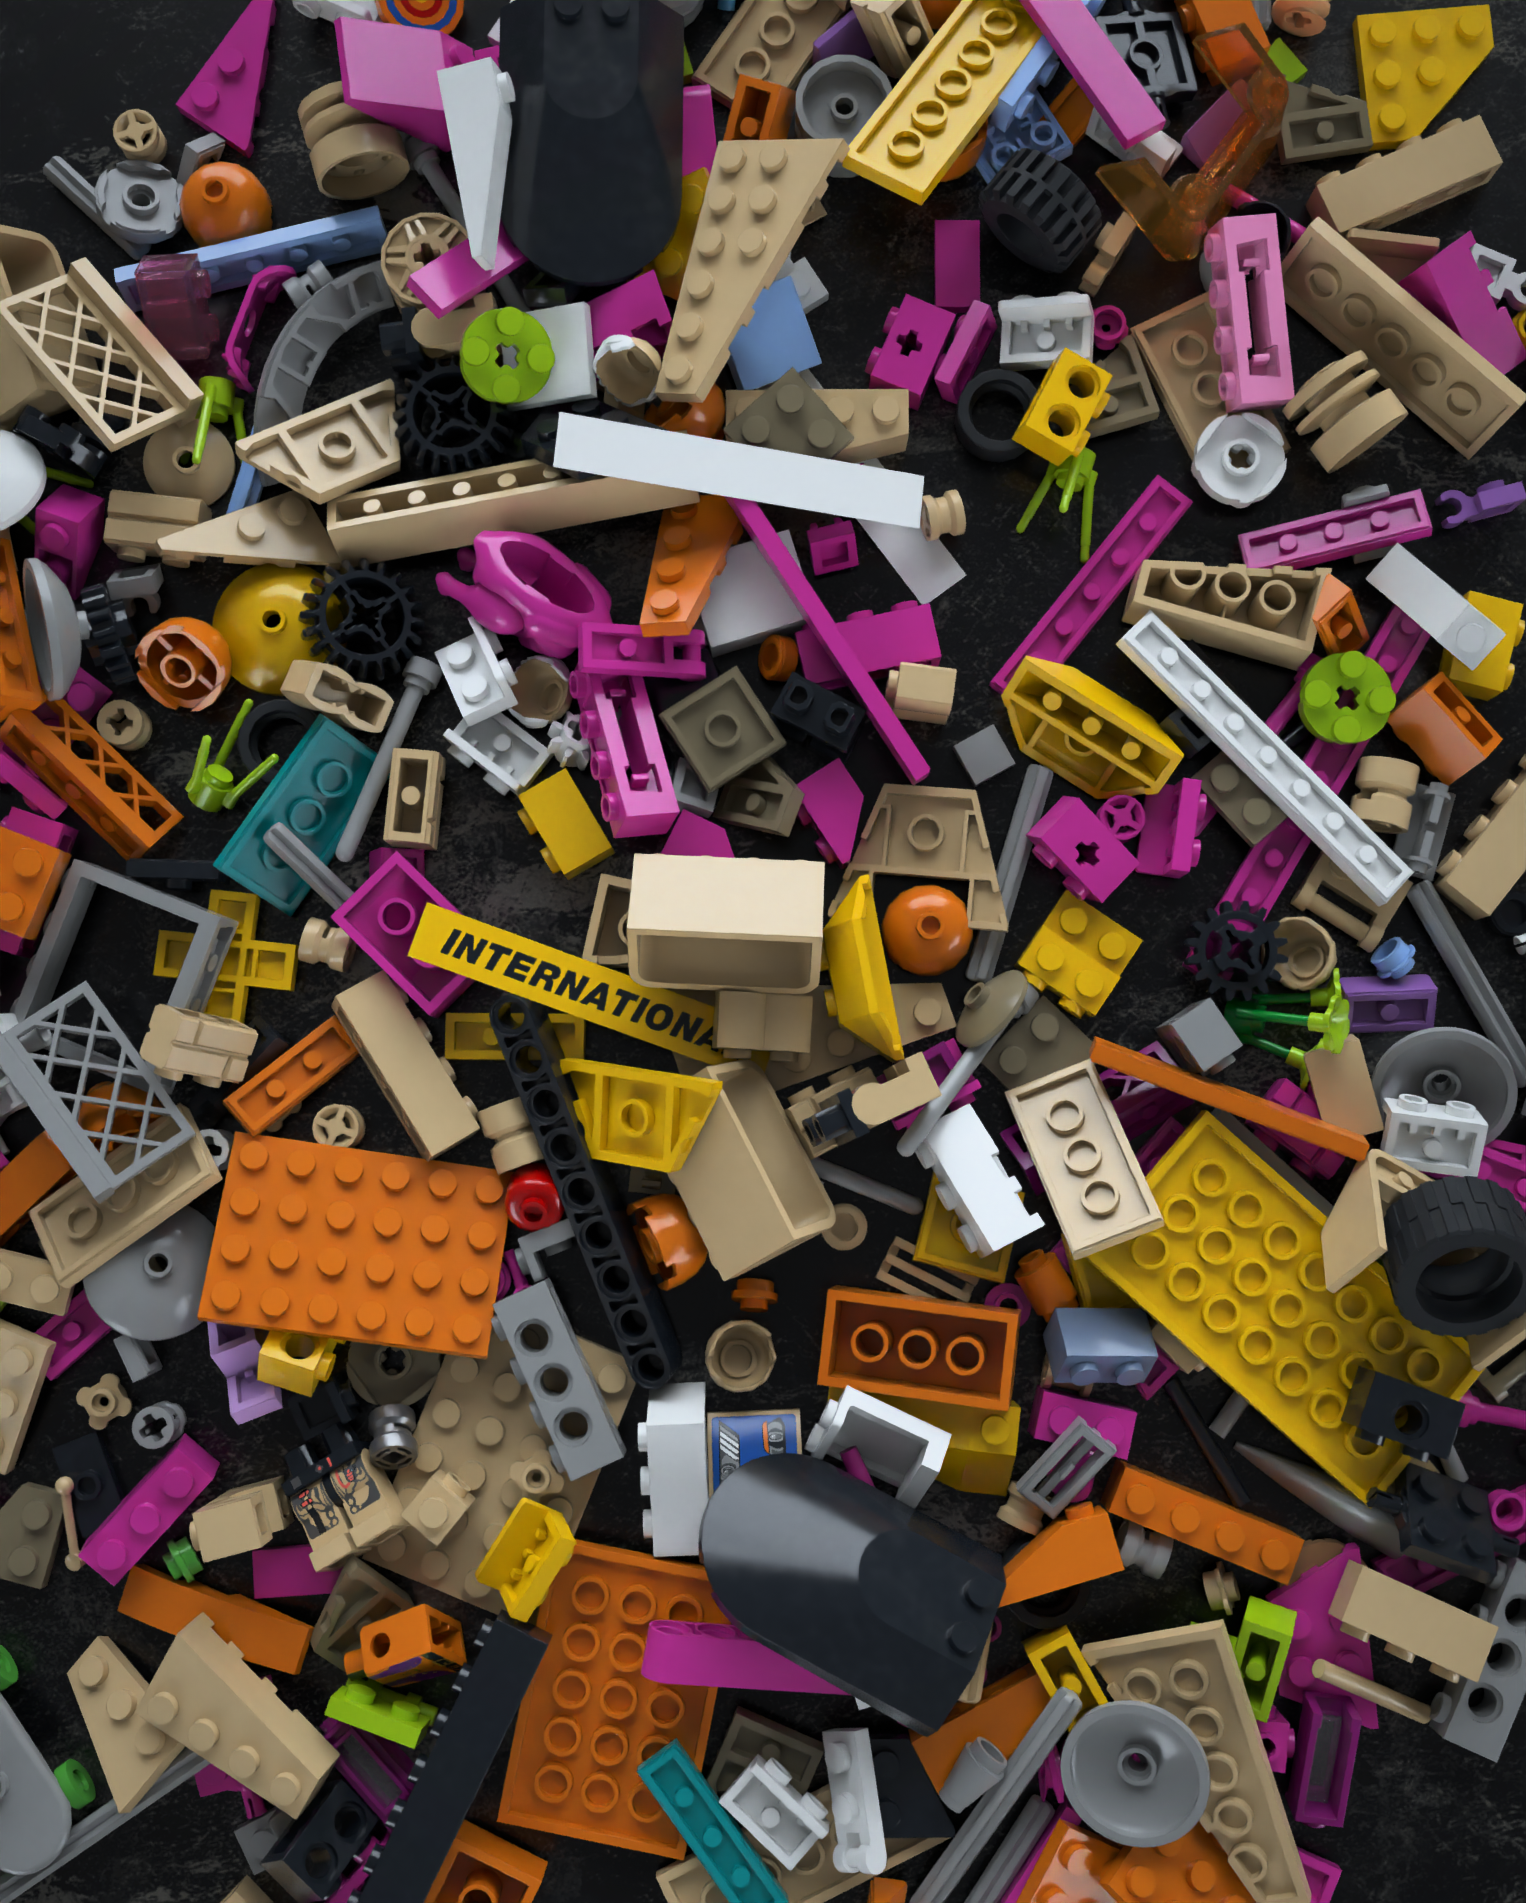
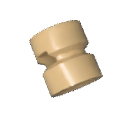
M1365 756L1360 758L1355 778V785L1360 789V793L1352 796L1350 809L1374 832L1389 834L1408 832L1413 806L1407 801V797L1416 794L1420 767L1414 763L1391 757Z
M520 1097L477 1112L484 1136L495 1139L496 1144L490 1151L498 1175L544 1159Z

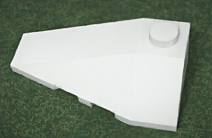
M491 57L437 71L471 256L485 271L492 270L495 266L513 121L509 103L515 101L514 87L509 73H502Z

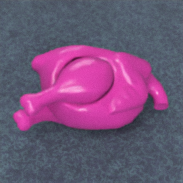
M484 530L476 535L473 540L475 551L467 547L460 548L457 552L459 567L463 571H473L472 578L475 585L468 586L456 580L448 572H440L435 578L439 593L443 596H450L463 604L483 627L497 634L514 635L518 637L522 646L548 657L563 659L578 649V626L581 622L613 624L610 615L612 598L591 571L583 564L574 563L545 539L531 533Z

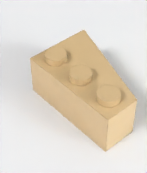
M1350 1559L1328 1611V1614L1343 1621L1339 1629L1340 1631L1368 1643L1371 1634L1387 1641L1384 1651L1410 1663H1413L1416 1655L1432 1662L1429 1669L1430 1672L1458 1684L1460 1676L1478 1683L1499 1628Z

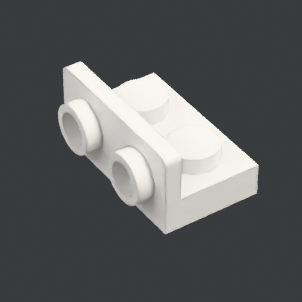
M1095 107L1093 108L1085 133L1155 185L1160 182L1183 150L1181 144L1163 131H1159L1124 150Z
M473 616L469 617L468 620L474 634L434 652L468 727L519 704L511 686L519 683L507 658L499 661L496 654L504 651L496 633L486 628L483 629L482 625Z
M1400 1094L1398 1099L1384 1098L1382 1108L1387 1116L1380 1150L1418 1171L1459 1177H1478L1489 1125L1479 1111L1476 1110L1475 1106L1461 1101H1447L1446 1106L1430 1104L1425 1098L1411 1094Z

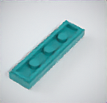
M677 1738L637 1766V1773L729 1903L789 1902L785 1890L731 1814L719 1803V1797Z

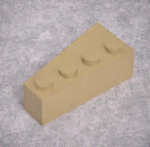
M813 389L854 436V440L832 460L858 463L906 451L909 436L908 389ZM726 390V426L766 390ZM726 436V441L731 442V440Z

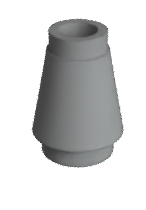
M977 1737L973 1743L967 1742L948 1775L944 1786L939 1791L941 1800L954 1812L961 1813L965 1807H968L1004 1778L1003 1770L1008 1765L1005 1756L994 1744L983 1737Z

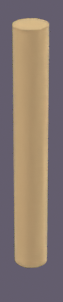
M1317 1659L1312 1666V1674L1315 1678L1422 1724H1426L1431 1720V1707L1427 1704L1323 1659Z

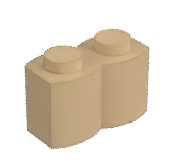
M307 660L292 661L280 689L284 696L292 703L303 708L321 711L324 716L337 725L373 733L383 731L394 704L392 698L381 688L368 683L356 682L346 671L337 666Z
M900 662L899 671H889L885 700L898 719L946 725L953 703L957 669Z
M741 991L715 992L712 1048L723 1049V1058L751 1059L752 1051L770 1052L769 1061L797 1062L798 1053H810L813 996Z

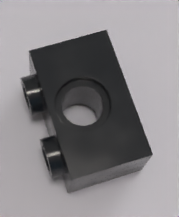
M1359 1366L1341 1421L1357 1427L1355 1437L1382 1447L1385 1439L1389 1438L1401 1443L1399 1453L1428 1463L1430 1454L1448 1460L1466 1404ZM1406 1406L1408 1411L1407 1421L1402 1427L1397 1429L1395 1414L1399 1408Z

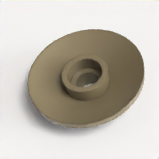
M1010 970L997 975L985 984L980 982L974 985L964 998L965 1007L959 1017L955 1031L957 1041L964 1047L973 1048L984 1044L996 1036L1012 1020L1021 1007L1027 993V978L1017 970Z

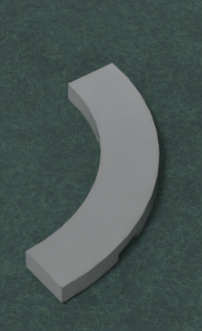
M381 260L355 268L326 284L302 304L284 326L263 368L256 395L253 434L302 415L307 389L310 387L315 373L331 345L344 332H347L363 319L381 310L395 306L390 288L381 269ZM258 470L263 487L281 483Z

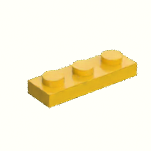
M446 1013L445 1058L447 1060H505L491 1026L490 1013ZM511 1013L514 1021L522 1025L524 1013ZM548 1014L565 1058L585 1059L586 1020L571 1014ZM530 1046L528 1049L529 1060H542L540 1052Z

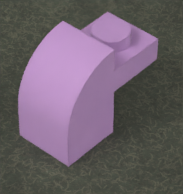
M207 1322L210 1356L227 1378L230 1415L235 1422L240 1425L283 1408L281 1388L257 1380L258 1356L269 1334V1330Z

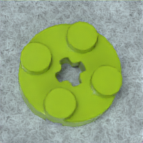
M512 306L492 309L478 316L465 330L460 344L461 360L459 362L463 378L479 397L494 403L518 404L535 396L547 383L551 368L555 362L551 341L543 326L528 313ZM502 344L505 348L512 346L516 350L517 354L514 359L517 365L514 369L508 364L503 365L501 368L496 364L495 360L499 356L496 350L497 345Z
M1355 650L1334 653L1317 661L1306 671L1299 686L1301 691L1299 694L1298 712L1303 724L1312 735L1328 743L1334 742L1340 745L1357 744L1373 737L1384 727L1388 721L1390 711L1393 710L1396 704V695L1392 690L1390 679L1384 669L1370 657L1364 656L1361 652ZM1341 686L1345 691L1349 689L1353 691L1355 706L1352 710L1348 706L1339 709L1335 704L1339 699V694L1336 691L1338 687Z

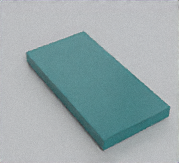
M320 713L215 860L213 866L291 917L312 887L265 843L263 839L264 834L277 822L283 823L327 866L335 855L336 848L377 753Z

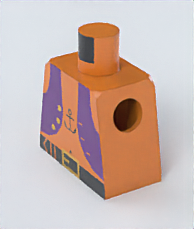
M425 1603L363 1626L360 1631L361 1648L346 1652L344 1655L345 1671L351 1681L368 1677L389 1687H400L458 1672L461 1670L464 1662L467 1663L461 1622Z

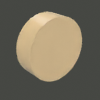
M848 1203L833 1205L836 1221L831 1228L822 1232L823 1238L831 1247L838 1250H850L862 1243L867 1233V1221L864 1214L856 1206Z

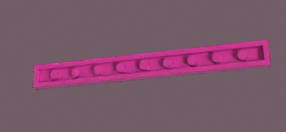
M1393 604L1365 651L1364 656L1370 657L1384 669L1390 679L1392 690L1396 695L1431 635L1397 605ZM1343 689L1335 703L1339 709L1348 706L1351 710L1355 706L1353 691L1351 689L1346 691ZM1315 737L1302 761L1338 795L1371 738L1357 744L1340 745L1334 742H1324ZM1288 817L1253 849L1250 848L1214 909L1217 914L1220 915L1219 907L1224 901L1231 903L1233 911H1236L1240 902L1249 901V913L1253 914L1262 907L1267 909L1264 921L1311 839ZM1227 921L1229 924L1232 923L1236 930L1249 932L1253 929L1251 926L1239 921ZM1208 937L1206 943L1207 959L1211 957L1213 942L1210 937ZM1240 943L1231 945L1232 949L1227 952L1228 957L1231 960L1239 958V954L1244 950ZM1193 949L1190 950L1186 958L1194 955ZM1183 962L1182 966L1193 973L1198 971L1196 965H1184ZM1222 971L1217 975L1229 981L1234 973Z

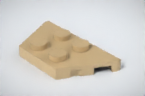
M390 378L236 441V455L239 459L319 505L400 471L401 458L399 441L395 434L398 424L393 419V412L396 411L394 382Z

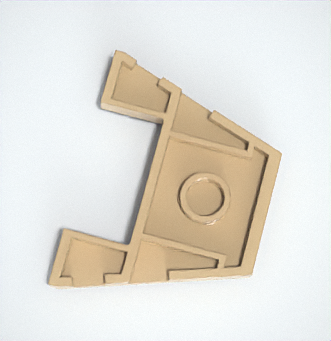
M884 783L862 832V839L854 857L843 875V882L835 900H832L829 907L828 916L830 918L833 916L855 882L863 875L869 874L873 895L876 874L970 881L966 914L968 917V928L1008 933V920L976 790Z

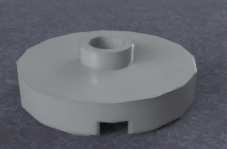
M125 160L116 163L115 169L110 170L108 173L106 169L99 176L94 189L96 212L105 228L119 238L137 244H156L172 238L183 227L184 223L179 206L183 185L180 181L178 184L171 177V171L162 165L147 160Z

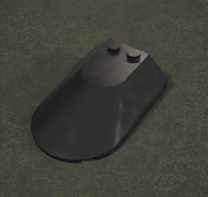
M515 0L500 8L499 69L502 73H509L515 92V101L509 103L513 121L500 217L505 233L512 245L517 247L523 255L534 263V268L553 279L580 286H604L630 279L643 272V267L655 259L660 252L664 253L675 235L681 214L684 16L658 0Z
M795 1453L762 1456L743 1464L733 1471L717 1487L709 1499L699 1528L700 1564H704L708 1580L713 1589L711 1596L722 1613L741 1632L923 1736L928 1737L940 1729L976 1672L1006 1587V1579L1000 1554L830 1463L818 1458Z

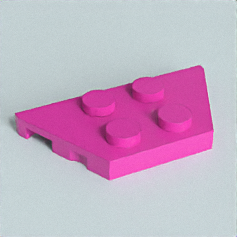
M1355 1542L1347 1543L1341 1549L1342 1553L1320 1567L1315 1565L1301 1574L1298 1581L1288 1586L1278 1587L1265 1595L1266 1601L1297 1611L1293 1637L1277 1692L1280 1696L1299 1703L1303 1701V1690L1350 1696L1362 1719L1361 1726L1379 1729L1376 1703L1315 1678L1312 1674L1314 1662L1317 1659H1323L1374 1681L1370 1641L1368 1640V1643L1340 1631L1339 1629L1343 1621L1328 1614L1348 1560L1350 1559L1361 1564L1360 1548Z

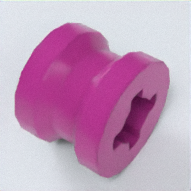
M1116 795L1109 798L1096 813L1097 818L1122 844L1131 841L1137 836L1145 824V811L1142 804L1128 795Z

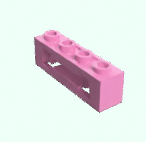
M1276 213L1223 217L1207 231L1208 234L1204 241L1205 259L1208 263H1211L1212 270L1209 302L1211 307L1216 309L1217 327L1213 337L1214 349L1221 357L1222 373L1218 380L1219 395L1223 401L1225 400L1226 413L1278 409L1287 404L1295 395ZM1252 269L1253 280L1248 282L1255 355H1252V358L1248 360L1247 350L1252 348L1245 275H1249Z

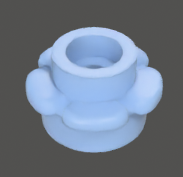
M1393 937L1387 940L1375 950L1371 957V962L1377 968V975L1380 978L1391 976L1393 979L1403 977L1415 964V960L1412 957L1416 949L1412 944H1405L1400 937Z

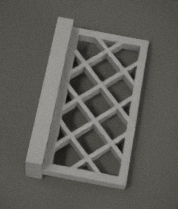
M86 980L2 1034L0 1032V1067L99 1204L115 1194L114 1190L196 1135ZM85 996L94 1009L91 1028L64 1025L67 1007ZM58 1014L56 1023L46 1022ZM100 1018L110 1032L98 1030ZM35 1028L54 1030L49 1056L28 1053L18 1039ZM62 1032L89 1036L83 1061L56 1057ZM96 1037L115 1040L119 1043L122 1049L118 1067L91 1063ZM127 1056L137 1070L125 1068ZM34 1061L47 1063L45 1075H43ZM54 1065L82 1069L76 1094L58 1092L53 1089L50 1083ZM89 1070L116 1074L111 1100L84 1096ZM123 1075L143 1078L147 1082L149 1090L145 1105L118 1101ZM154 1095L157 1096L165 1108L152 1106ZM62 1100L75 1101L72 1114ZM82 1103L109 1107L104 1133L83 1130L78 1124ZM116 1108L144 1112L139 1138L111 1134ZM150 1114L172 1117L181 1130L166 1142L145 1139ZM89 1138L102 1140L100 1153ZM109 1141L137 1145L133 1164L115 1175L105 1161ZM144 1146L155 1148L142 1157Z

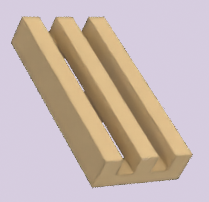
M898 1236L894 1237L875 1278L908 1295L936 1298L888 1274L893 1265L956 1297L957 1301L969 1302L971 1293L980 1278L937 1267L965 1281L961 1290L896 1257L899 1249L914 1255L916 1245Z

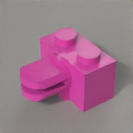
M1037 1385L1027 1429L1033 1438L1054 1443L1079 1415L1087 1422L1089 1427L1097 1429L1104 1439H1109L1116 1446L1117 1452L1112 1457L1128 1459L1137 1417L1136 1411L1127 1405L1093 1397L1084 1398L1076 1393L1054 1388L1045 1389ZM1083 1436L1071 1447V1449H1070V1450L1059 1460V1462L1047 1473V1476H1048V1475L1056 1468V1466L1068 1455V1453L1080 1442V1440L1083 1438ZM1093 1445L1075 1465L1070 1474L1064 1480H1061L1052 1491L1056 1494L1098 1448ZM1095 1476L1071 1502H1079L1089 1496Z

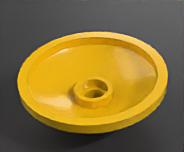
M272 563L257 565L235 578L221 595L214 612L212 627L220 632L228 644L232 657L231 675L247 688L265 695L284 696L280 689L293 660L323 663L327 657L324 652L315 657L310 656L309 650L317 643V640H302L301 633L304 629L313 625L304 624L298 620L301 611L310 610L301 600L305 593H314L310 587L311 581L315 577L325 581L324 576L314 569L296 563L295 568L279 567ZM335 595L328 600L326 606V621L330 632L343 622V615L338 608L340 602ZM271 615H280L281 620L276 627H267V619ZM348 642L342 644V646L346 648Z

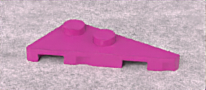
M252 0L175 104L181 114L208 132H214L226 141L227 145L248 159L253 154L254 149L251 140L255 117H259L261 102L259 93L265 83L269 59L267 44L270 26H274L277 11L275 0Z

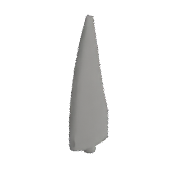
M1238 1440L1236 1441L1233 1448L1345 1532L1394 1560L1404 1555L1400 1553L1399 1531L1391 1514L1376 1508L1370 1509L1324 1471L1280 1454Z

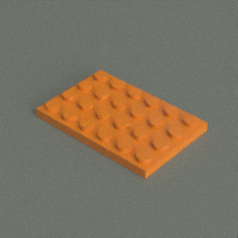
M235 1131L197 1318L199 1321L487 1360L492 1329L491 1319L494 1316L492 1304L496 1303L509 1218L505 1212L504 1199L508 1182L514 1172L506 1171V1173L498 1175L496 1169L436 1160L427 1162L426 1159L264 1135H257L253 1138L249 1133Z
M575 1539L577 1543L574 1546L570 1561L567 1565L560 1568L549 1586L545 1601L539 1606L536 1626L553 1634L520 1703L497 1822L684 1860L687 1842L637 1773V1766L677 1738L697 1768L702 1772L718 1687L666 1684L645 1678L641 1674L648 1627L649 1623L655 1620L731 1625V1622L722 1613L711 1596L713 1589L708 1580L704 1565L666 1557H654L651 1554Z

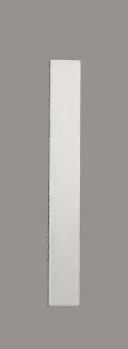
M1151 610L1116 643L1378 907L1387 903L1414 873Z

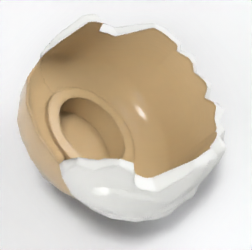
M617 334L609 336L602 342L593 361V371L597 373L596 377L599 379V384L606 386L607 393L614 395L617 402L622 401L623 405L633 407L644 402H650L657 397L654 391L662 361L658 351L646 340Z
M535 655L527 657V660H522L521 666L516 667L514 672L519 683L511 686L519 704L508 708V711L527 728H543L547 724L562 718L571 707L573 697L569 689L570 672L565 663L557 658Z

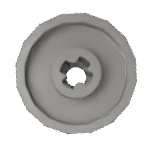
M833 55L816 62L803 75L796 91L795 139L844 138L849 146L892 91L887 75L873 62L857 55ZM836 161L828 176L852 178L858 174L842 167V163Z

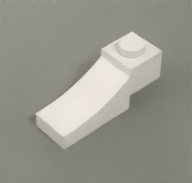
M1398 542L1365 578L1472 671L1506 636L1502 629Z

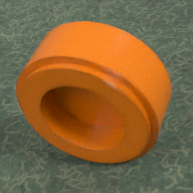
M773 634L768 636L760 647L758 654L759 670L767 680L787 681L792 671L795 672L798 648L791 637Z

